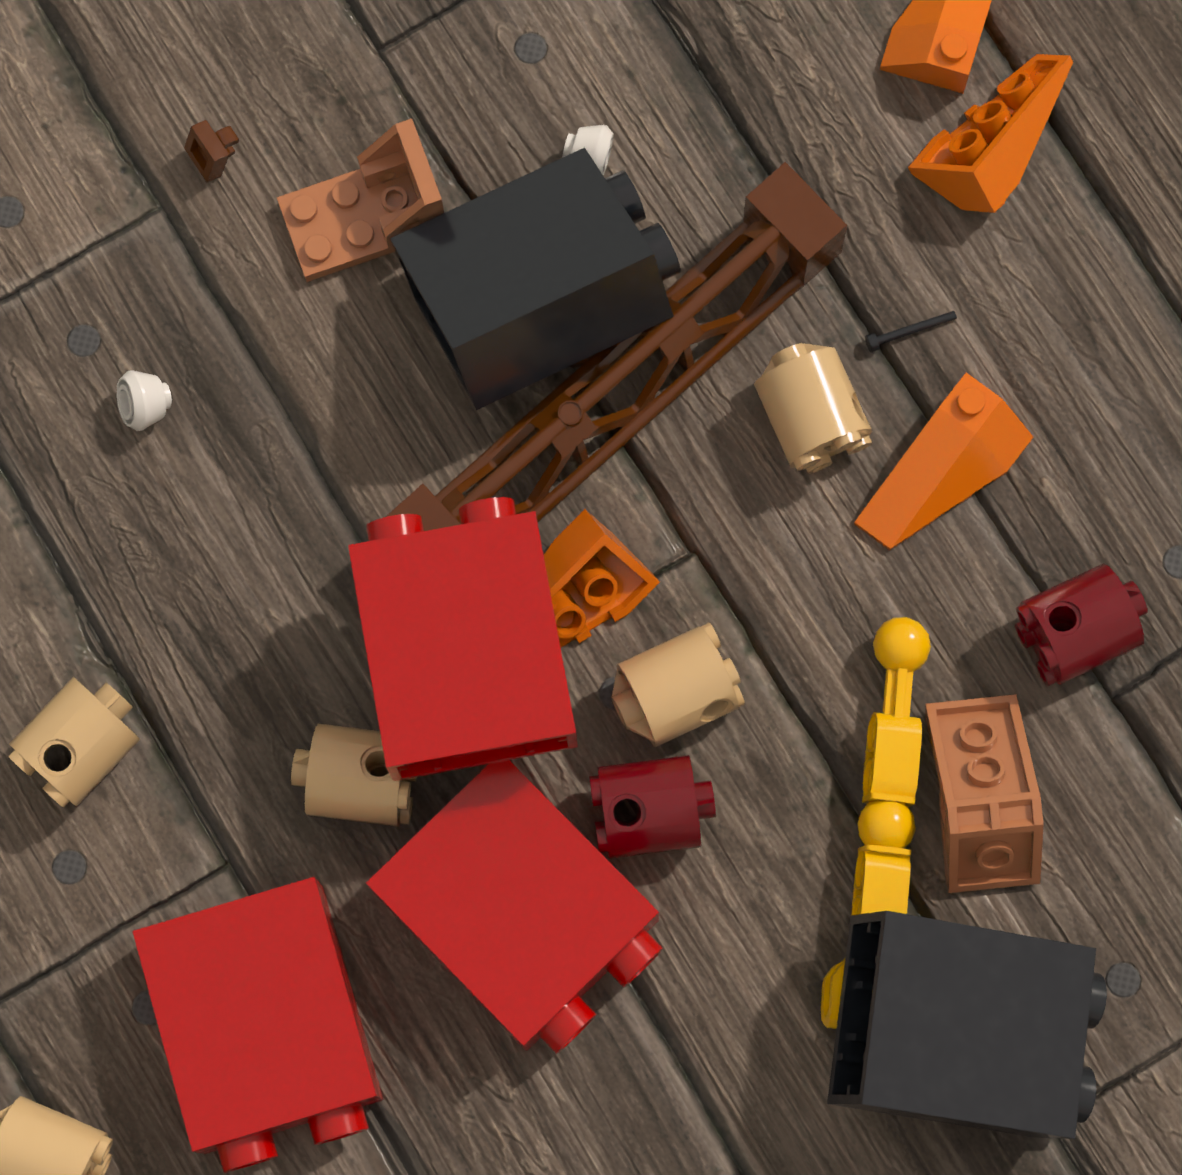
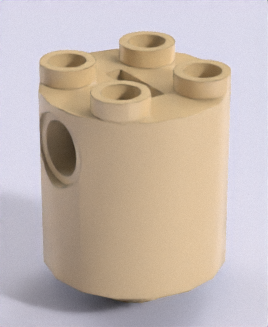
M799 343L787 347L772 356L764 373L754 383V386L791 468H796L797 471L806 469L808 474L815 473L833 463L830 458L831 456L845 450L848 455L854 454L872 444L869 437L872 429L834 347Z
M711 623L698 626L616 664L617 671L611 698L626 730H631L647 738L654 747H657L737 710L745 704L742 693L737 685L741 683L738 672L730 658L722 659L718 651L721 644Z
M72 677L9 743L14 751L8 757L28 776H31L35 771L42 775L48 781L42 789L60 806L65 807L71 802L77 807L139 742L140 738L121 721L133 707L107 682L93 695L77 679ZM55 746H65L71 753V763L63 771L56 772L51 770L46 761L48 752Z
M318 724L314 731L310 750H295L291 785L305 787L304 804L306 815L399 826V824L409 825L413 797H410L411 782L408 781L416 782L417 777L397 781L392 780L385 764L380 731Z
M20 1096L12 1105L0 1111V1175H105L112 1159V1154H109L113 1139L109 1138L108 1134L104 1131Z

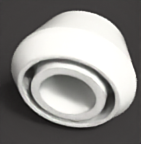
M607 125L579 127L576 135L568 134L562 158L585 147L604 175L614 134Z
M130 370L117 383V403L121 418L128 427L136 431H142L163 419L166 409L171 407L172 398L169 386L165 382L162 383L156 375Z

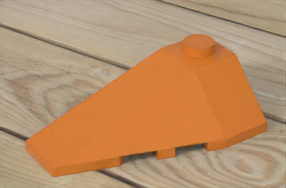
M912 0L892 27L880 70L964 94L992 0Z
M966 372L855 520L854 525L889 551L934 522L936 518L970 498L972 494L990 482H994L1005 475L1031 442L1033 435L1001 397Z

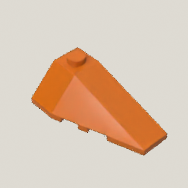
M1036 54L997 86L999 94L994 99L980 107L974 104L964 112L967 120L950 134L943 129L933 137L908 167L911 174L961 210L995 213L1005 204L1008 196L1020 183L1072 67L1073 60L1071 56Z
M586 509L554 539L544 554L560 647L567 645L575 639L578 643H581L592 636L590 630L612 618L616 622L625 617L660 583L647 567Z

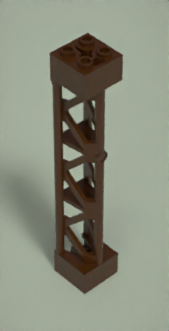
M784 162L746 196L743 223L666 290L674 317L594 354L587 360L586 364L579 367L438 494L434 496L424 484H421L387 516L399 514L420 515L424 531L461 525L458 510L461 506L473 501L491 498L551 444L556 451L555 456L530 496L524 502L515 505L516 514L535 511L538 523L784 301L803 288L841 254L847 224ZM747 241L750 242L726 265H724ZM762 255H765L769 264L740 309L734 314L698 325L694 316ZM788 260L792 276L765 301L759 304ZM687 296H690V297L687 298L682 304L679 303V302H681L683 299H685ZM724 334V337L694 363L690 344ZM641 335L644 336V338H642L634 347H632L625 355H623V356L618 360V358H619ZM658 349L663 359L634 404L623 410L591 421L586 412ZM677 362L685 372L655 398L656 393ZM583 389H585V390H584L580 395H578L575 399H572V397H574V396H575L576 394H578L580 391H582ZM618 427L620 428L614 436L588 457L583 440ZM534 430L537 431V433H536L534 436H532L525 444H523L516 452L513 453V451H514ZM572 455L580 466L549 493L553 483ZM477 483H480V484H478L471 492H469L466 496L463 495V494L466 493L468 490H470L472 487H474Z

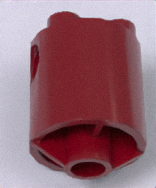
M1103 563L1022 601L1016 607L1020 622L1015 624V629L1023 646L1026 649L1031 646L1033 647L1039 659L1036 662V667L1045 685L1051 686L1055 683L1061 685L1142 647L1144 644V633L1139 617L1147 614L1148 610L1144 597L1133 581L1122 584L1117 574L1108 565Z
M689 755L597 767L598 775L589 776L593 806L602 805L604 821L595 822L598 849L600 853L608 852L609 859L701 847L699 819L716 817L712 782L710 780L694 783ZM632 799L638 803L639 811L632 820L621 821L613 815L614 807L620 800Z

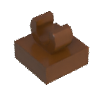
M204 120L191 126L184 149L208 183L222 176L228 157L235 154L232 145L239 143V138L231 126L214 132L208 121Z

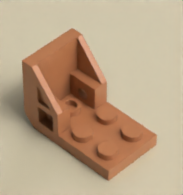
M413 119L395 124L357 156L360 169L277 197L306 282L395 252L390 238L444 213L442 198Z
M1017 695L925 704V717L940 784L939 812L948 892L957 893L1040 884L1044 826L1042 804Z

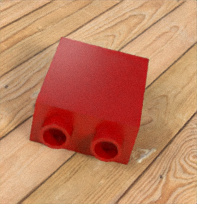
M494 497L467 503L458 509L461 525L424 531L422 517L417 514H399L383 517L366 525L369 541L348 545L385 764L393 781L578 747L536 512L516 514L512 498Z
M510 760L488 764L366 882L373 894L526 1052L540 1038L556 1054L561 1052L597 1015L581 997L607 972L625 988L664 949L648 933L659 921V911Z
M315 877L132 931L192 1152L207 1154L218 1151L223 1173H227L277 1158L278 1153L273 1133L308 1123L314 1145H320L369 1129L363 1106L384 1099L325 891Z

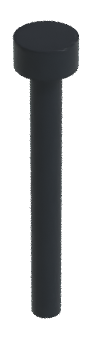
M951 311L876 336L875 333L865 335L866 345L870 352L880 349L881 344L957 319L956 313Z

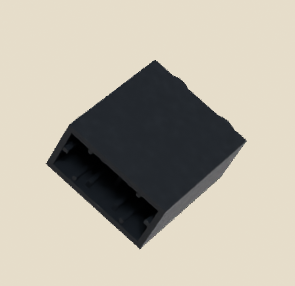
M585 147L390 238L414 300L476 410L674 317L663 281L680 273L681 268L667 234L659 223L653 224L641 231L638 230L635 224L646 219V215L639 195L629 176L622 170L604 178Z
M892 911L852 915L850 918L827 1104L1035 1138L1075 1139L1077 1123H1083L1088 1119L1096 1098L1095 1074L1090 1067L1083 1066L1087 1029H1093L1099 1024L1107 1000L1105 979L1100 973L1094 972L1096 948Z

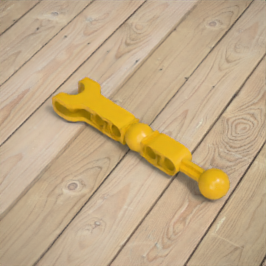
M896 617L884 622L877 630L873 642L875 657L886 669L883 713L873 712L867 731L862 803L867 805L861 811L857 823L859 837L864 846L858 848L851 916L879 911L907 914L911 850L906 848L911 843L916 830L914 815L909 807L915 805L922 740L921 719L910 717L913 672L920 669L927 661L931 649L928 632L919 622L908 617ZM845 958L840 963L834 965L823 978L821 1020L827 1028H837Z

